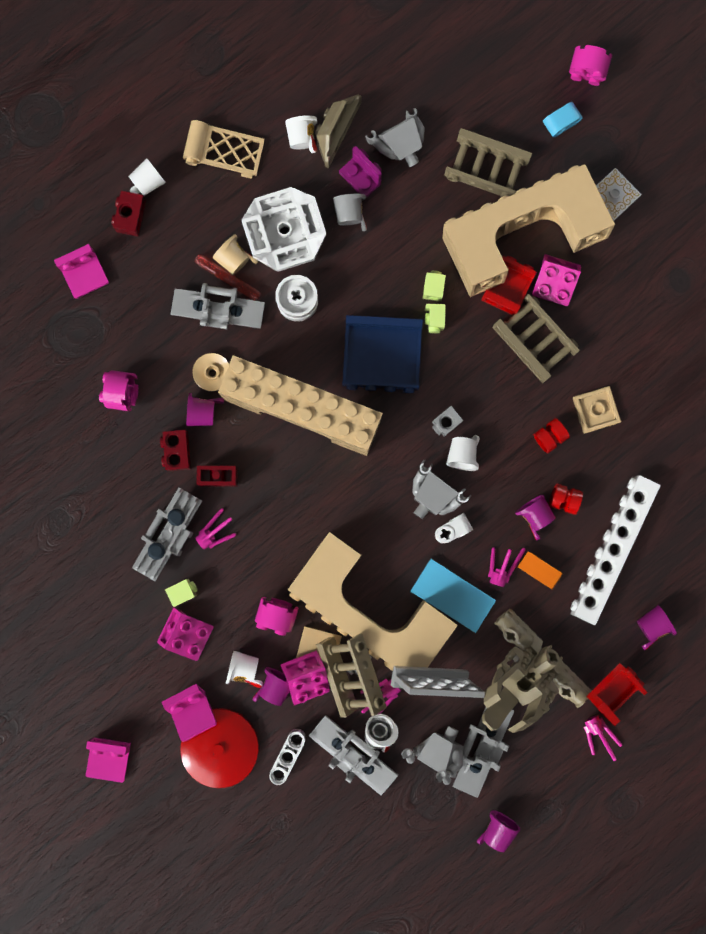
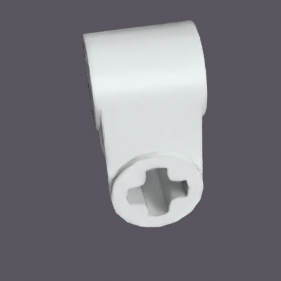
M462 513L439 527L435 532V538L440 543H448L471 532L473 528L466 515ZM441 530L448 531V539L441 538Z

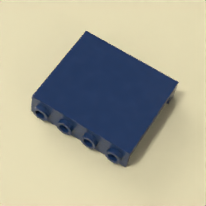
M346 315L342 385L346 386L347 390H358V387H365L366 391H377V388H383L385 392H396V389H401L404 393H415V390H419L423 319Z

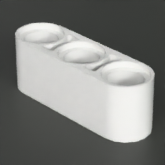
M293 729L289 733L271 769L269 777L275 785H281L286 781L304 746L306 736L301 729ZM298 734L301 736L302 741L294 743L291 737ZM285 752H290L293 755V759L286 761L282 755ZM281 770L284 773V777L276 778L274 771Z

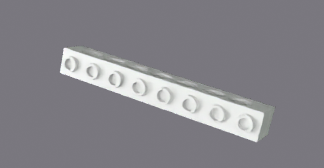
M640 475L630 479L627 485L629 490L626 495L622 496L619 502L621 507L618 513L615 512L611 519L613 524L610 530H607L603 536L602 548L599 547L595 553L596 561L587 570L588 578L579 587L578 592H580L577 600L574 599L570 607V610H572L571 615L596 625L661 485ZM636 492H639L642 496L640 502H636L634 499ZM628 509L632 510L634 513V516L631 520H629L626 517V512ZM621 526L626 531L623 537L618 535V529ZM612 544H615L618 548L617 553L614 555L610 552ZM604 561H607L610 566L607 572H604L601 568ZM595 579H600L601 581L599 589H595L593 586ZM588 596L593 598V604L590 607H587L585 604V599Z

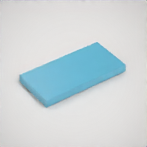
M432 559L429 560L410 590L475 633L496 601Z

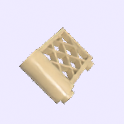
M193 120L190 124L183 159L186 160L188 165L196 166L203 163L240 172L242 177L252 179L253 176H257L265 139ZM212 132L221 134L223 140L214 144L211 139ZM236 137L239 138L242 144L233 149L228 140ZM226 142L230 151L221 155L217 147ZM251 142L260 143L259 149L253 153L247 147V144ZM244 147L249 155L240 160L236 151ZM213 149L219 155V158L214 161L206 159L207 153ZM233 153L238 162L233 165L227 164L224 158ZM251 158L255 163L254 170L246 169L243 162Z

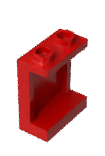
M502 256L508 269L505 283L488 290L486 289L481 300L511 315H515L518 313L537 272L534 271L532 266L528 264L522 265L511 256Z
M620 663L587 695V698L614 726L620 722L614 713L637 690L644 695L647 694V691L643 688L645 684L636 676L637 674L629 666L625 668Z

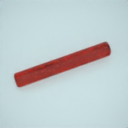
M198 254L195 258L197 265L233 288H237L238 291L252 300L257 301L260 298V291L232 275L205 256Z

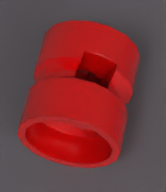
M556 418L547 423L546 428H541L533 434L538 445L547 454L557 447V443L562 444L570 438L564 425Z
M556 483L550 497L549 506L557 510L564 508L565 512L576 515L582 502L583 491L574 488L568 490L567 486Z

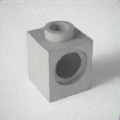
M450 406L433 420L434 426L432 428L438 435L442 434L445 437L461 424L463 420L453 407ZM448 418L451 421V426L448 428L443 427L441 419Z

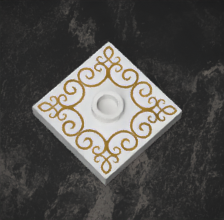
M616 168L596 185L613 221L642 195Z

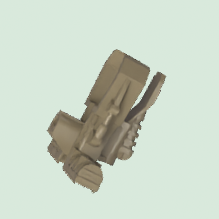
M508 609L497 618L494 624L503 632L504 639L509 643H514L517 647L512 648L504 661L497 665V671L492 683L484 690V705L487 709L482 715V722L490 731L499 729L507 715L518 702L522 706L529 705L523 719L508 729L512 733L523 731L537 722L543 714L550 710L549 705L558 693L564 699L574 703L577 708L588 700L587 695L591 692V689L563 663V657H559L558 653L551 649V645L541 648L543 640L512 609ZM513 659L514 662L510 667L507 662Z

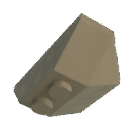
M359 94L334 102L331 108L326 109L323 116L325 120L322 125H318L315 131L317 144L327 168L330 167L361 105L362 96Z

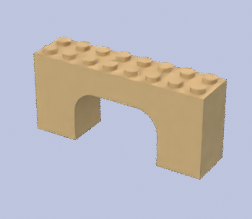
M585 164L573 166L568 172L563 174L557 173L547 181H538L533 187L528 189L522 188L514 195H505L493 204L486 203L479 210H470L460 218H451L446 221L443 227L442 238L470 297L505 283L508 269L497 248V239L536 221L551 220L556 222L562 228L573 253L609 238L615 223Z
M234 355L218 391L226 402L260 415L263 412L331 439L334 444L365 456L369 453L383 414Z
M329 532L288 588V591L291 592L289 596L297 602L301 599L306 603L305 607L312 613L319 612L322 615L321 619L329 625L334 623L338 626L337 631L345 637L348 634L351 637H355L362 633L366 646L369 649V654L377 660L382 658L385 661V666L393 671L394 666L428 668L458 625L424 600L403 627L389 630L378 625L348 603L342 594L343 580L361 555Z

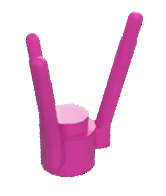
M221 508L208 524L199 531V535L195 537L198 544L204 550L208 547L212 549L214 546L237 535L233 533L214 541L216 539L214 534L231 522V517L214 530H208L222 514L224 508Z
M492 548L490 571L488 577H491L490 583L504 587L505 583L509 582L510 576L525 552V548L521 549L508 573L505 569L512 550L508 549L501 569L496 568L494 572L495 548Z
M385 679L379 683L380 687L383 686L381 688L383 698L386 697L388 699L385 702L387 707L398 697L397 694L401 690L393 688L391 680ZM365 707L361 712L365 713L369 710V707Z
M595 715L585 720L586 726L583 728L587 735L591 754L595 755L591 733L593 735L598 734L613 761H616L617 759L602 732L605 729L619 747L622 746V743L605 724L603 718Z

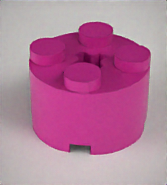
M586 45L585 49H580V46H577L574 50L569 70L571 79L574 81L584 79L588 80L591 85L599 86L600 82L605 81L607 78L612 54L610 53L608 56L606 54L607 50L597 46Z
M114 370L104 372L103 391L100 392L99 401L103 402L104 406L108 409L131 411L130 407L131 405L135 406L139 388L134 380H138L135 373Z
M261 597L255 617L256 627L262 630H267L268 628L275 630L276 634L286 636L287 632H292L299 608L297 606L294 609L291 608L292 604L284 600L271 598V601H266L267 597Z

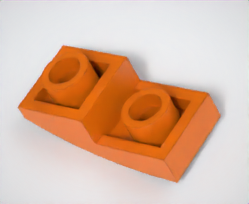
M529 551L518 566V568L552 590L563 575L562 572Z

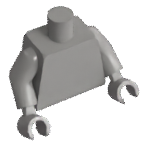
M413 108L414 115H410L406 111V120L379 134V138H377L376 132L372 130L371 133L374 137L368 138L366 135L367 142L371 145L373 144L381 154L390 159L402 160L405 158L409 167L417 164L419 160L415 152L422 148L425 132L421 120L417 117V109Z
M425 460L422 461L420 469L413 479L412 493L415 496L414 500L419 503V506L413 512L422 520L429 511L434 515H445L455 511L460 505L471 498V495L469 497L463 496L462 493L466 489H462L458 493L430 472L433 466L432 463L427 468L424 466Z
M448 726L444 735L434 732L430 737L414 747L413 751L407 748L401 754L403 759H406L409 764L414 763L415 756H418V760L437 771L436 778L438 782L443 781L445 785H449L451 782L450 777L455 778L457 772L463 767L464 748L455 742L459 731Z

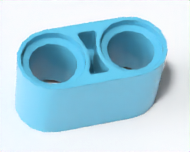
M569 102L547 116L543 123L552 137H556L580 122L583 116L575 104Z

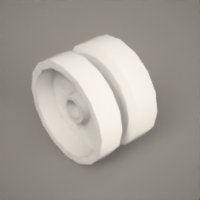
M291 275L279 283L276 290V302L281 314L292 321H304L316 312L318 294L314 283L310 279L302 275ZM295 297H300V298H301L300 300H299V299H297L296 301L294 300Z

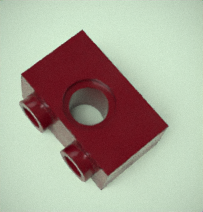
M121 191L120 196L116 198L115 206L117 211L116 215L113 214L111 224L117 233L139 237L146 199L141 194ZM127 210H132L130 216L124 217V213Z
M197 466V485L238 487V467Z

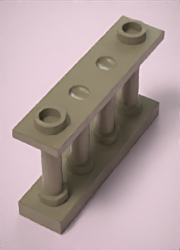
M461 128L457 138V142L461 145L453 168L447 166L444 176L450 181H460L500 195V197L516 194L517 191L513 190L520 168L523 165H528L532 153ZM471 146L479 152L471 174L460 171L467 149ZM490 153L495 155L496 160L487 181L477 176L485 154ZM505 159L514 163L506 187L495 183Z
M528 294L523 300L526 305L517 314L513 315L507 322L499 319L492 328L535 376L544 383L551 377L549 372L554 365L569 352L574 356L580 350L576 341L572 338L569 339L539 306L540 302L538 299ZM532 310L539 319L521 335L515 336L511 331L512 326ZM545 324L552 333L532 350H528L524 346V341ZM558 338L564 347L545 364H541L536 359L537 355Z
M362 633L348 640L347 644L337 645L335 637H328L316 644L325 666L340 717H347L360 707H369L371 716H375L387 708ZM350 651L353 662L343 663L340 652ZM356 670L360 681H349L346 671ZM352 689H363L366 699L355 700Z

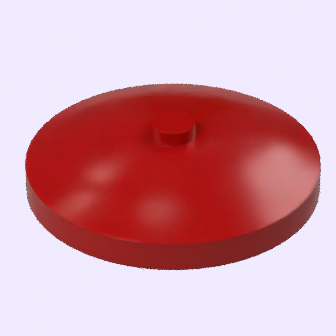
M217 708L212 709L217 725L185 742L181 741L180 750L183 764L192 778L208 787L226 788L241 782L252 771L258 757L259 742L256 731L247 718L236 711Z

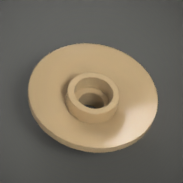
M208 353L201 356L193 366L194 381L200 388L206 391L219 390L229 363L219 354ZM211 370L216 371V375L213 377L209 375Z

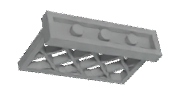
M408 666L393 667L391 686L393 688H403L409 695L485 697V692L468 679L469 671Z

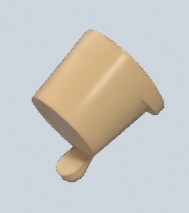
M236 234L231 236L213 256V259L232 275L236 274L249 259L255 264L258 263V260L244 251L237 243L238 237Z

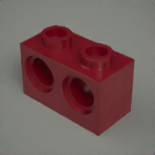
M188 431L163 432V437H160V446L164 448V456L161 457L162 467H165L166 471L191 469ZM177 436L179 443L176 446H171L170 439ZM179 455L180 463L175 466L172 465V457Z

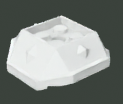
M292 187L254 198L246 214L241 219L253 258L277 272L314 261L326 237V230L315 197ZM283 227L290 229L287 234L280 233V229Z

